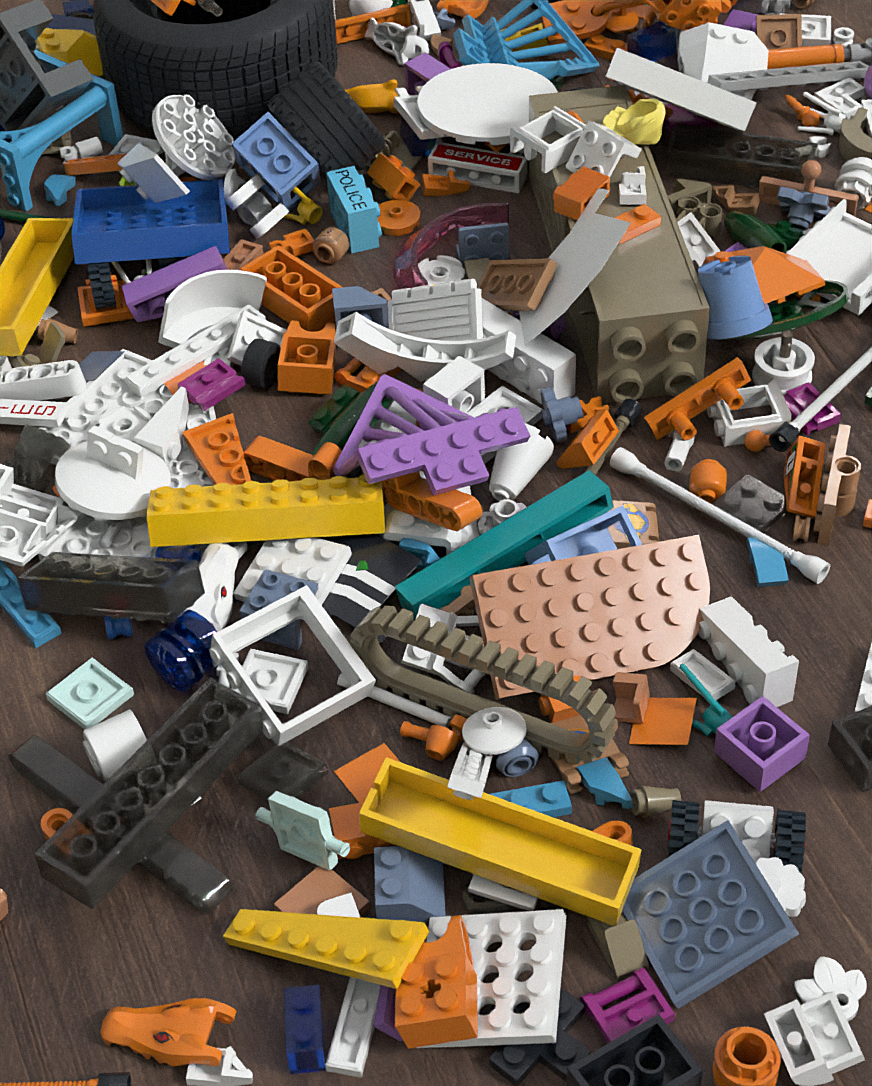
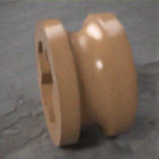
M796 515L793 541L801 538L804 542H808L811 517L801 519L799 515Z

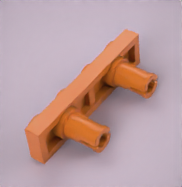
M737 357L644 418L657 440L675 429L683 440H690L697 432L690 419L722 399L731 410L739 409L743 405L744 399L737 389L750 382L751 379L743 362Z

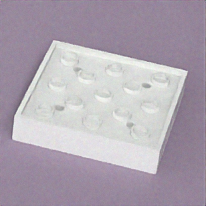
M619 48L616 49L606 77L612 82L625 85L630 89L739 132L745 131L756 105L754 101Z

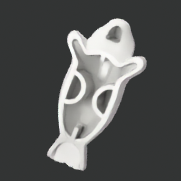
M370 18L369 28L364 37L373 38L382 50L396 56L399 65L404 66L408 58L413 59L423 53L429 54L427 41L416 35L417 26L412 25L405 28L393 22L378 24L374 18Z

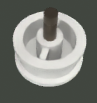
M791 331L783 332L782 337L768 339L756 348L754 355L755 366L752 373L756 386L767 385L776 378L782 394L785 395L786 391L807 382L811 384V370L815 361L814 353L808 345L793 339Z

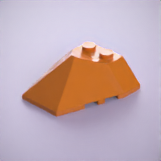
M765 246L733 252L720 251L713 256L706 257L702 264L704 265L719 259L720 263L729 261L728 257L733 256L751 257L764 303L776 300V303L779 304L785 301V296L796 292V295L799 296L825 286V280L807 260Z

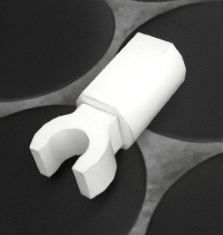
M98 137L75 143V146L62 147L60 148V154L65 161L103 154V149Z
M676 429L674 430L673 441L664 462L667 470L676 472L682 470L689 449L694 444L695 436L690 440H683Z

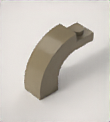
M858 108L855 116H850V119H842L838 146L842 157L846 161L858 157L872 160V138L864 133L868 109Z

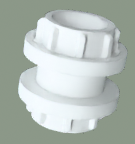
M865 157L853 158L845 162L834 185L835 191L859 195L857 209H863L864 206L872 204V160Z

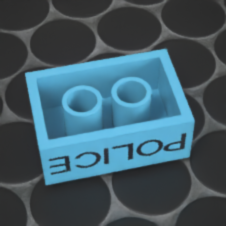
M355 166L326 172L330 213L338 229L346 234L351 254L379 247V237L382 236V231L377 217L380 216V208L377 202H373L370 188L365 187L363 175L358 174Z

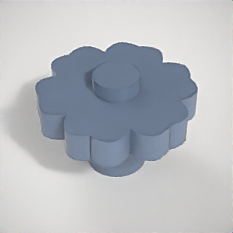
M552 387L541 389L540 396L544 410H541L545 426L549 425L556 444L567 441L566 426L577 423L578 419L583 418L578 397L571 398L570 396L557 400Z

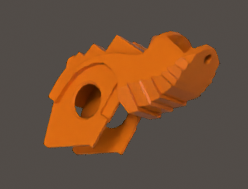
M662 0L643 1L657 11L658 20L674 28L686 31L709 22L717 24L718 15L722 12L727 13L738 0H672L668 5Z

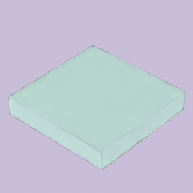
M90 658L45 694L51 704L86 730L101 722L131 698L134 692L131 686L94 658Z

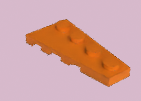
M233 413L182 432L185 443L213 485L218 483L240 485L251 481Z

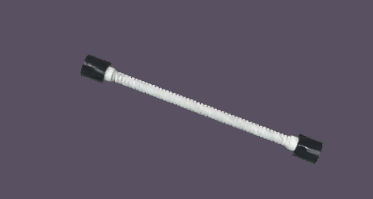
M872 347L794 421L784 422L770 434L769 443L776 451L785 452L795 442L800 429L872 361Z

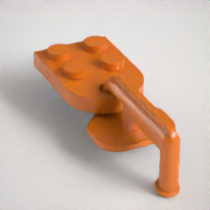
M562 0L550 4L580 40L596 36L603 32L605 28L614 33L634 30L639 23L635 6L647 3L643 0ZM541 17L544 28L552 26L546 17ZM559 33L547 37L549 46L566 43Z

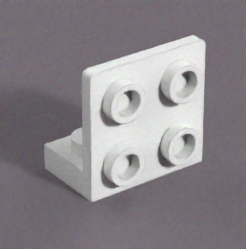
M588 121L566 164V168L576 173V171H579V168L581 169L584 166L611 177L620 157L625 159L628 155L638 158L642 149L608 127Z

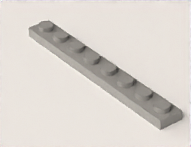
M861 61L712 74L708 77V84L728 92L736 90L748 92L749 89L768 90V87L787 88V85L803 87L808 83L823 85L829 81L838 83L849 77L854 81H861L862 78H865L869 66Z

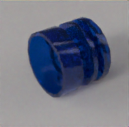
M190 609L181 612L169 622L168 629L159 630L156 636L148 639L144 645L146 656L157 674L168 685L181 692L189 691L196 682L202 680L204 672H211L218 666L213 661L209 652L212 635L217 633V630L205 617Z

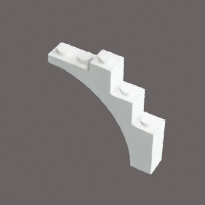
M355 312L338 321L333 343L380 375L399 366L422 382L433 377L446 364L451 363L458 356L465 358L484 370L513 358L516 335L508 330L498 335L476 340H430L390 330Z

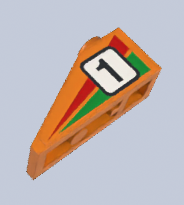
M799 435L787 450L783 475L786 509L788 512L811 517L812 519L816 517L826 443Z

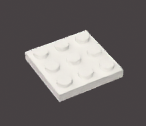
M315 537L266 540L233 592L234 597L245 602L261 574L267 569L318 583L319 589L315 597L322 605L352 555L349 546Z

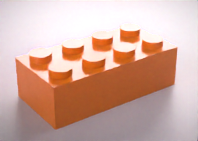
M279 245L240 268L241 271L257 273L267 278L261 305L289 324L291 320L299 321L302 329L309 332H317L324 329L326 324L335 322L332 288H342V286Z

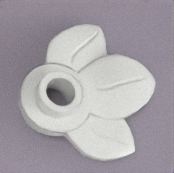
M820 957L815 963L814 979L795 981V991L803 1003L834 991L838 1001L846 1004L841 1006L847 1021H849L858 1012V1000L866 992V980L860 970H851L845 973L842 966L836 960Z

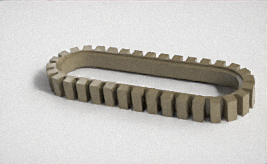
M384 606L383 609L376 607L367 613L350 635L352 639L349 641V644L373 677L378 679L376 687L387 690L390 686L393 694L403 698L409 694L410 701L420 705L426 701V707L435 711H439L443 707V714L452 718L455 714H460V716L468 719L474 713L486 708L509 707L397 664L385 654L379 645L377 636L383 635L394 638L569 705L584 718L588 724L589 733L580 734L514 710L526 722L527 731L525 739L530 741V744L540 754L545 747L548 748V757L559 761L563 754H565L567 763L579 764L581 760L584 764L593 762L595 758H599L618 728V720L614 719L616 711L613 704L604 703L607 695L600 688L591 691L589 688L593 682L584 676H581L577 682L573 680V671L564 667L556 674L555 664L545 660L537 667V657L525 654L519 660V651L509 647L502 654L501 644L489 641L483 647L482 637L472 634L468 640H465V631L454 628L448 634L447 624L437 621L431 627L430 618L419 615L413 621L412 611L402 609L397 614L394 606Z

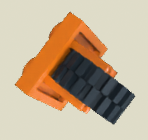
M108 262L88 263L90 279L85 280L86 286L77 287L83 326L133 319L134 317L126 304L122 285H125L124 281H117L116 275H111Z

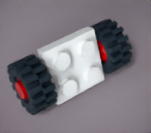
M672 800L671 820H669L668 857L697 840V836L700 838L729 820L755 863L759 858H769L771 847L773 848V857L779 858L783 866L795 865L799 873H801L806 839L805 812L777 810L775 832L772 833L774 811L771 806L705 800L703 826H699L698 829L700 803Z

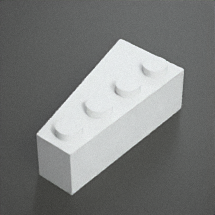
M728 597L699 608L704 619L699 622L701 627L698 632L699 636L702 639H706L715 658L723 662L729 676L742 688L748 703L752 704L762 696L776 707L793 701L799 660L795 656L787 657L783 653L785 651L784 646L778 640L771 642L768 639L767 630L762 625L754 626L752 616L734 598Z

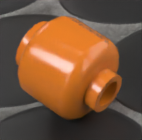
M705 459L692 467L689 480V491L708 503H712L724 496L727 472L718 461Z

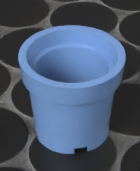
M728 257L729 261L720 263L719 259L698 268L699 281L710 307L707 339L739 337L759 331L772 323L773 318L769 305L763 301L751 257Z

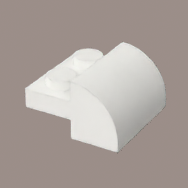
M834 991L802 1005L799 1004L798 1000H795L764 1013L790 1077L797 1085L815 1086L834 1080L832 1074L865 1060Z

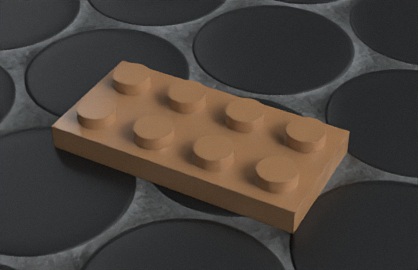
M551 258L490 260L477 288L481 289V298L501 310L535 311L542 301V295L547 285L554 277V271L558 264Z

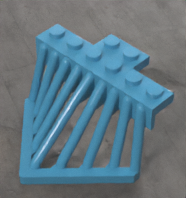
M523 0L499 21H496L492 16L484 26L467 14L462 19L464 31L458 28L453 33L456 43L455 47L459 53V61L464 66L482 63L508 64L532 70L548 80L558 75L566 77L594 72L600 66L594 56L547 0ZM536 4L537 10L500 31L530 5ZM542 16L546 17L552 24L550 27L508 42L505 40ZM559 33L566 41V43L515 52L511 51ZM569 50L574 51L580 58L575 57L573 60L567 59L563 61L517 62V60L563 53Z

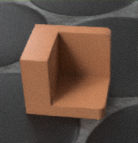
M616 672L613 680L616 693L614 705L616 715L614 719H617L618 722L643 724L650 697L647 675Z

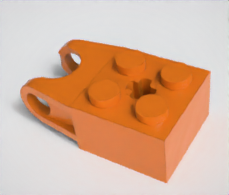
M291 320L286 333L283 334L278 360V391L331 394L336 365V344L333 343L336 333L335 323L326 324L325 328L320 331L309 332L300 327L299 321Z
M461 915L451 916L447 930L441 938L434 942H423L413 962L409 963L401 977L402 981L396 989L395 1027L408 1049L478 1038L477 974L474 969L469 936Z

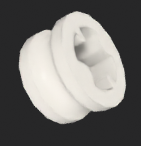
M841 27L834 31L833 44H842L843 48L847 47L848 44H853L854 31L852 29Z

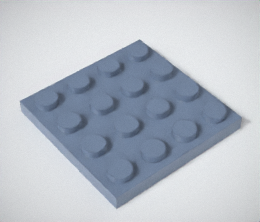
M729 820L634 878L622 910L627 920L634 919L636 921L645 953L673 1004L678 1009L799 935V932Z

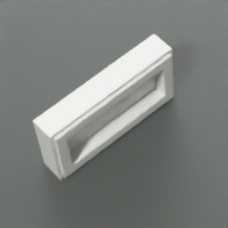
M695 649L670 663L671 672L700 695L701 693L680 669V664L683 663L688 667L715 700L735 689V680Z

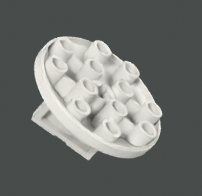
M170 95L163 98L153 110L152 125L156 138L165 151V164L177 177L185 171L203 180H216L224 177L234 164L235 154L232 147L234 139L215 116L213 109L207 105H204L201 109H196L194 107L195 100L189 95Z
M94 425L88 431V440L70 448L59 459L55 470V485L60 496L73 510L93 516L95 520L101 522L107 520H126L147 516L150 491L162 486L170 487V473L167 465L159 455L135 442L119 438L113 433Z

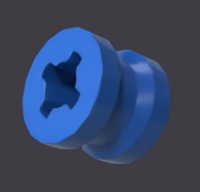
M129 607L122 608L118 612L112 610L104 611L108 640L115 639L117 635L133 636Z

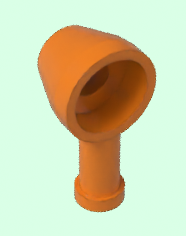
M404 721L400 729L402 737H412L426 741V754L439 761L444 760L459 742V737L456 733L440 725H432L428 729Z

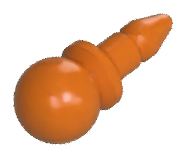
M790 95L785 96L788 105L798 114L797 119L801 120L805 127H817L819 125L820 116L817 112L810 110L809 106L804 108L794 97Z

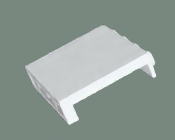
M843 199L836 207H832L821 221H817L813 229L806 235H803L791 250L786 251V254L807 260L824 280L838 281L845 284L848 289L849 299L843 307L860 315L872 303V225L846 213L847 201ZM817 293L830 301L837 297L832 294Z

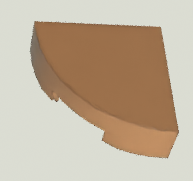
M434 34L431 37V47L434 54L438 56V46L441 42L447 41L453 47L452 39Z

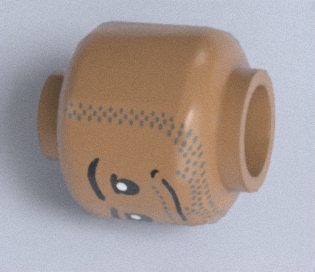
M335 227L324 229L313 242L314 254L320 261L326 264L337 263L349 249V240L346 234Z

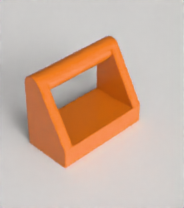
M607 409L598 410L584 425L557 460L558 467L566 469L591 466L597 462L619 432Z

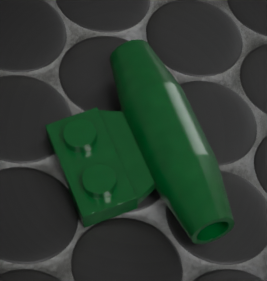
M737 211L729 212L724 219V226L735 241L743 244L747 249L765 246L786 253L787 248H793L799 239L805 235L803 230L793 228L790 222L777 221V224H765L753 215Z
M378 381L362 393L344 384L333 393L332 397L323 407L314 413L308 424L313 430L323 436L311 452V455H315L326 442L336 444L343 451ZM384 396L381 402L382 406L389 409L394 400L387 399ZM373 417L370 427L374 428L380 420H376Z

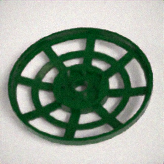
M825 280V286L805 293L798 301H787L779 304L767 303L773 318L770 325L747 335L718 340L762 339L785 331H794L834 313L847 303L849 299L847 286L838 281ZM816 293H827L837 296L826 304L811 300ZM804 307L813 308V310L802 314Z

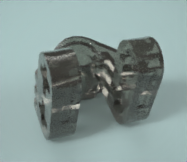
M25 425L19 435L20 440L15 448L14 463L5 460L3 465L14 469L15 484L45 493L50 481L42 474L43 471L47 469L54 456L61 458L71 446L63 437L55 436L51 432L47 433L41 428L38 429Z

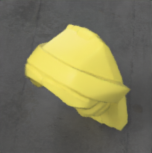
M651 98L641 99L628 107L627 110L617 106L615 110H612L609 115L605 116L602 125L635 145L656 144L662 134V126L666 114L664 104L659 100Z

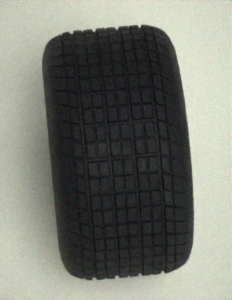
M94 0L93 21L104 79L114 83L118 109L125 117L138 127L154 135L152 125L153 110L163 98L170 95H189L195 100L194 107L196 109H201L204 105L213 109L215 116L223 124L228 134L233 137L234 141L267 112L284 127L268 108L269 100L275 94L277 95L283 87H286L292 79H295L301 71H304L311 62H320L333 77L336 74L338 50L333 0H195L196 4L194 6L181 0L172 16L165 13L151 0Z

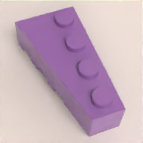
M217 246L211 247L122 285L126 304L136 322L163 317L167 298L180 284L199 274L216 270H228Z

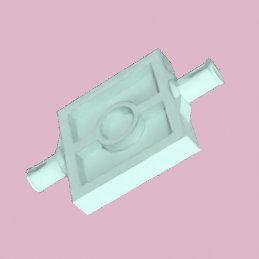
M276 791L268 798L271 811L260 807L256 812V820L264 822L273 828L281 850L329 871L339 863L337 854L345 857L350 851L349 843L340 841L332 835L327 811L320 807L312 806L295 797H290Z

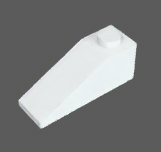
M180 387L134 437L136 444L159 455L167 466L179 455L182 449L184 439L182 432L185 431L189 412L186 388Z

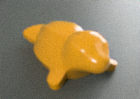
M394 79L382 84L362 85L345 90L364 113L376 114L389 111L393 114H400L394 107L393 102L394 97H397L395 88L398 85Z

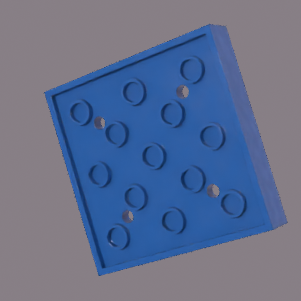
M223 179L182 182L190 191L187 195L158 203L150 199L144 200L136 191L137 185L77 189L72 227L75 264L193 256L214 246H217L220 254L230 253Z

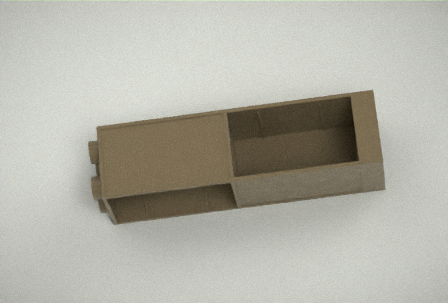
M625 85L530 95L529 123L552 111L553 107L556 106L566 113L570 110L576 112L586 125L588 121L602 125L605 116L609 115L617 106L627 110L633 104ZM554 131L541 139L551 144L564 136ZM636 144V146L642 149L638 158L628 155L625 159L620 157L610 177L609 195L603 200L595 213L614 218L640 206L620 205L619 184L622 182V173H637V167L644 166L646 174V205L661 216V225L620 245L618 244L602 270L568 308L594 396H600L602 404L611 402L622 403L625 399L636 400L667 395L677 396L704 379L710 307L649 146ZM537 151V156L529 161V179L549 246L553 253L577 222L572 217L569 218L563 214L560 215L559 212L556 213L553 193L556 187L567 182V179H569L573 172L566 168L568 161L547 173L542 172V154Z

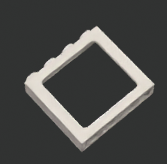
M307 585L212 635L209 652L213 661L217 665H222L231 687L240 691L247 710L251 714H256L261 722L260 726L264 735L268 739L272 738L277 746L284 744L372 694L376 681ZM302 619L307 623L346 677L350 687L292 720L281 723L233 654L293 621Z

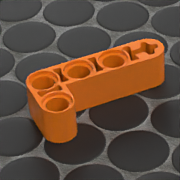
M257 436L243 452L249 471L274 481L283 479L291 482L301 481L305 478L326 480L335 477L333 469L342 450L336 444L326 442L315 455H311L266 437Z
M419 471L381 481L385 499L391 507L457 532L482 516V508L479 501L470 494L452 490L433 496L427 479L420 477Z

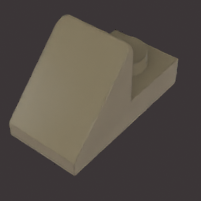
M675 179L674 193L667 196L675 218H677L678 200L681 197L694 196L700 200V205L711 203L712 185L706 182Z
M621 912L617 925L612 926L591 917L587 918V925L617 980L632 975L633 971L641 967L645 970L649 968L638 926L634 919L627 921Z

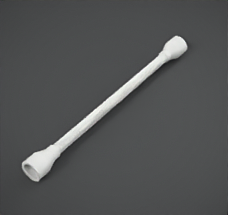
M620 447L613 453L610 459V466L617 471L633 474L638 478L642 477L747 538L752 537L782 553L785 559L790 560L791 564L796 566L811 581L819 584L827 576L830 563L817 556L805 555L799 551L791 550V548L766 536V534L754 529L720 508L647 469L646 465L640 463L636 456L628 450Z

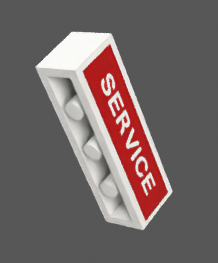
M437 142L428 157V172L431 175L447 176L448 171L451 170L455 172V178L461 181L467 180L470 182V185L520 193L527 179V159L523 156Z

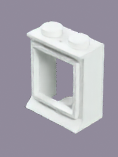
M554 106L552 111L517 130L510 127V151L515 153L524 148V156L528 161L534 159L538 151L542 154V172L547 173L569 160L586 124ZM554 131L564 136L551 144L541 139Z
M776 378L767 385L737 389L744 399V403L739 409L771 405L772 415L734 420L730 412L731 409L723 399L707 409L709 418L713 417L715 434L721 437L724 447L745 444V436L752 430H760L765 435L771 434L784 422H791L792 415Z

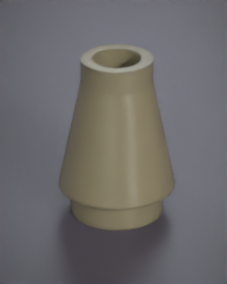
M640 785L638 789H633L630 793L633 808H631L635 816L641 815L642 818L672 809V800L681 801V794L678 788L669 789Z

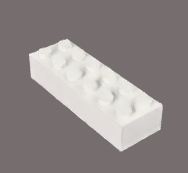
M482 298L483 338L498 335L508 330L516 335L513 358L487 370L510 383L519 391L534 398L540 404H542L540 390L552 387L557 400L567 396L573 397L575 395L576 354L541 333L525 346L521 321Z

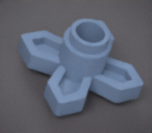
M779 187L777 198L781 201L780 210L789 212L787 219L793 228L807 230L808 225L812 223L813 217L823 219L831 209L828 206L829 197L826 195L804 191L799 192L792 188Z

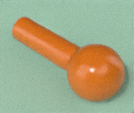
M760 430L748 432L744 439L746 448L752 452H759L765 446H770V434L765 435Z

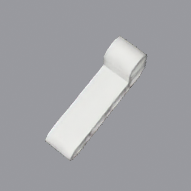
M0 356V399L41 401L76 396L83 393L87 388L86 380L77 361L67 360L12 368L7 356Z

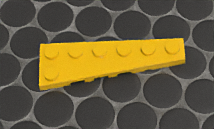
M240 909L223 937L228 945L397 989L402 981L401 977L409 963L413 962L429 930L425 923L415 921Z

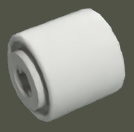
M130 709L83 731L85 741L82 744L97 776L101 775L106 783L154 761L152 751L142 728Z

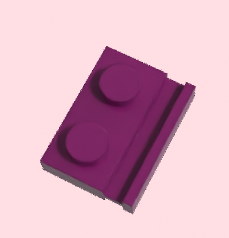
M218 358L179 382L178 389L180 387L186 388L187 398L195 405H200L201 410L206 411L244 387L245 378L243 376L239 377L234 369Z
M809 382L790 389L783 395L792 414V421L821 395ZM828 402L801 430L806 435H810L813 430L820 431L840 422L841 413Z

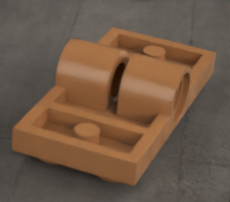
M839 424L838 434L831 435L829 452H834V454L827 455L825 472H830V474L823 475L821 491L826 492V495L820 494L817 511L822 512V515L816 514L814 531L819 532L817 544L829 546L834 517L849 515L854 510L861 463L855 457L846 455L851 428L849 425Z

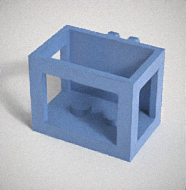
M269 112L263 115L232 143L237 164L253 178L256 173L246 164L247 162L272 187L276 194L266 184L260 188L277 205L282 202L288 211L302 200L298 195L291 199L290 192L306 177L309 176L310 183L301 190L306 196L321 183L319 166L316 160Z
M624 505L546 540L524 553L528 564L532 565L616 550L617 547L607 528L619 521L632 547L642 545Z

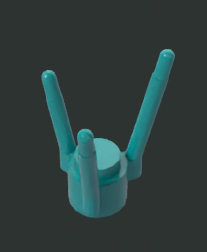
M682 663L680 664V669L711 705L702 715V718L705 720L704 724L693 719L692 726L701 730L707 737H710L713 733L716 734L718 727L733 716L711 696L696 676Z

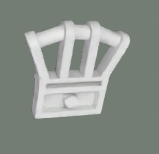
M424 604L420 605L416 619L419 615L430 618L431 627L437 621L447 624L448 634L455 627L480 626L477 615L457 616L452 612L448 613ZM465 635V640H468L470 636ZM407 644L401 662L402 664L438 675L451 686L472 694L474 693L473 688L487 674ZM446 661L472 671L463 681L444 667L443 664Z

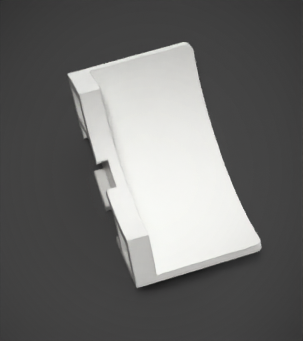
M216 270L199 274L186 280L175 288L165 302L158 342L175 348L247 305H251L259 311L267 278L248 271Z

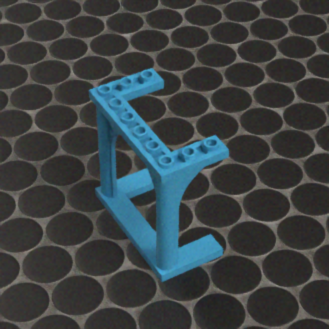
M34 50V53L47 72L68 64L38 50ZM90 73L94 80L81 93V96L43 122L21 130L0 131V166L3 174L2 178L6 186L7 199L12 206L26 212L33 207L29 184L39 157L53 141L95 112L97 113L101 139L115 146L123 138V131L114 83ZM10 138L12 141L9 143L3 139Z

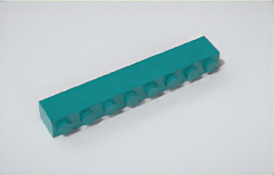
M588 470L396 585L395 589L401 607L412 611L413 620L415 621L421 604L440 610L460 597L462 588L471 585L470 576L515 568L527 561L524 553L548 539L613 509L609 486Z

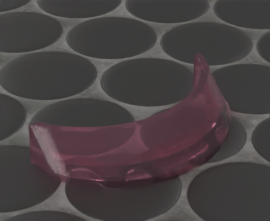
M481 203L460 207L440 215L414 232L401 244L393 260V278L400 289H412L413 287L428 285L427 280L418 267L417 260L450 229L497 223H508L509 225V204Z

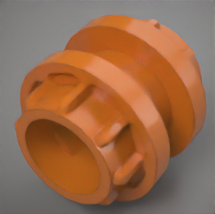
M737 1027L727 1031L718 1040L715 1048L712 1068L715 1085L776 1086L781 1061L777 1044L768 1034L753 1027Z

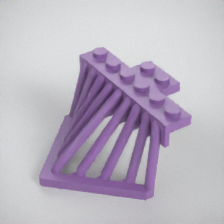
M383 374L341 452L333 471L335 476L347 478L348 474L360 465L367 483L372 484L423 470L434 496L487 481L489 474L480 454L528 442L531 436L518 407L510 409L500 408L495 413H483L474 418L395 378ZM384 396L397 402L419 422L421 428L384 408L381 403ZM374 417L376 420H384L404 433L373 429L370 427V423ZM362 439L366 442H371L372 440L378 441L376 443H367L363 447L359 448Z

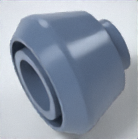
M524 738L512 750L497 754V770L508 777L524 775L535 767L539 757L538 751Z

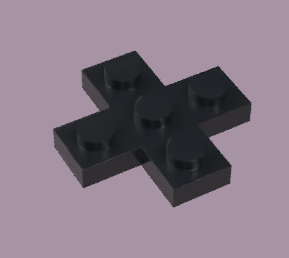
M560 987L556 1043L501 1045L490 1056L489 1066L515 1086H518L539 1062L567 1082V1067L591 1054L588 1048L567 1033L585 1013V1005ZM527 1002L519 1003L514 1008L513 1013H524L530 1005ZM492 1004L491 1007L485 1012V1015L490 1014L495 1009L496 1005Z

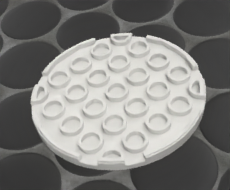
M497 63L465 65L435 76L422 87L418 95V113L423 123L442 137L448 135L455 137L457 142L474 145L476 141L490 142V145L510 143V127L517 130L529 123V96L557 93L558 91L544 76L519 66Z

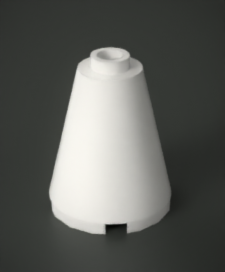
M525 423L531 436L528 442L496 451L489 490L498 501L504 499L514 500L553 453L554 445L548 436L546 439H543L538 435L540 430L534 426Z

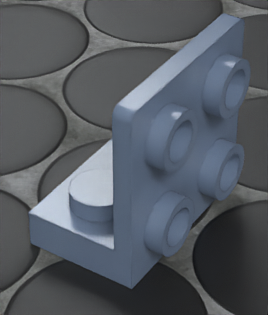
M508 223L460 227L458 229L459 244H456L457 259L462 263L463 269L464 260L488 257L490 260H509Z
M266 569L239 611L240 618L243 619L306 585L315 596L319 589L318 583ZM301 619L293 621L260 640L298 650L303 642L300 625Z

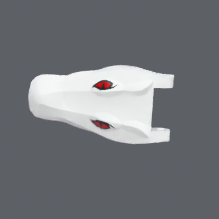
M211 543L208 545L200 563L180 586L175 595L168 627L178 629L182 616L211 625L213 627L209 632V641H212L213 634L225 628L233 611L234 573L239 557L235 548L225 543Z

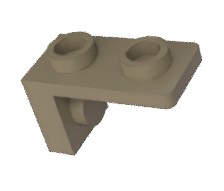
M50 322L38 356L32 354L14 356L11 362L12 366L17 368L57 362L60 350L65 343V334L57 323Z

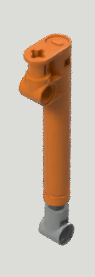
M868 38L865 43L848 44L844 48L842 44H833L831 46L819 45L768 50L767 69L861 61L871 66L872 38Z

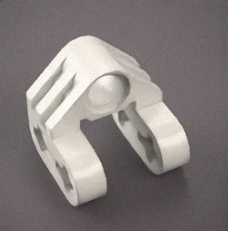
M256 174L225 201L232 210L237 208L240 218L245 223L253 226L250 232L256 239L260 238L289 213L282 202L273 209L264 195L258 192V189L265 184L259 174Z

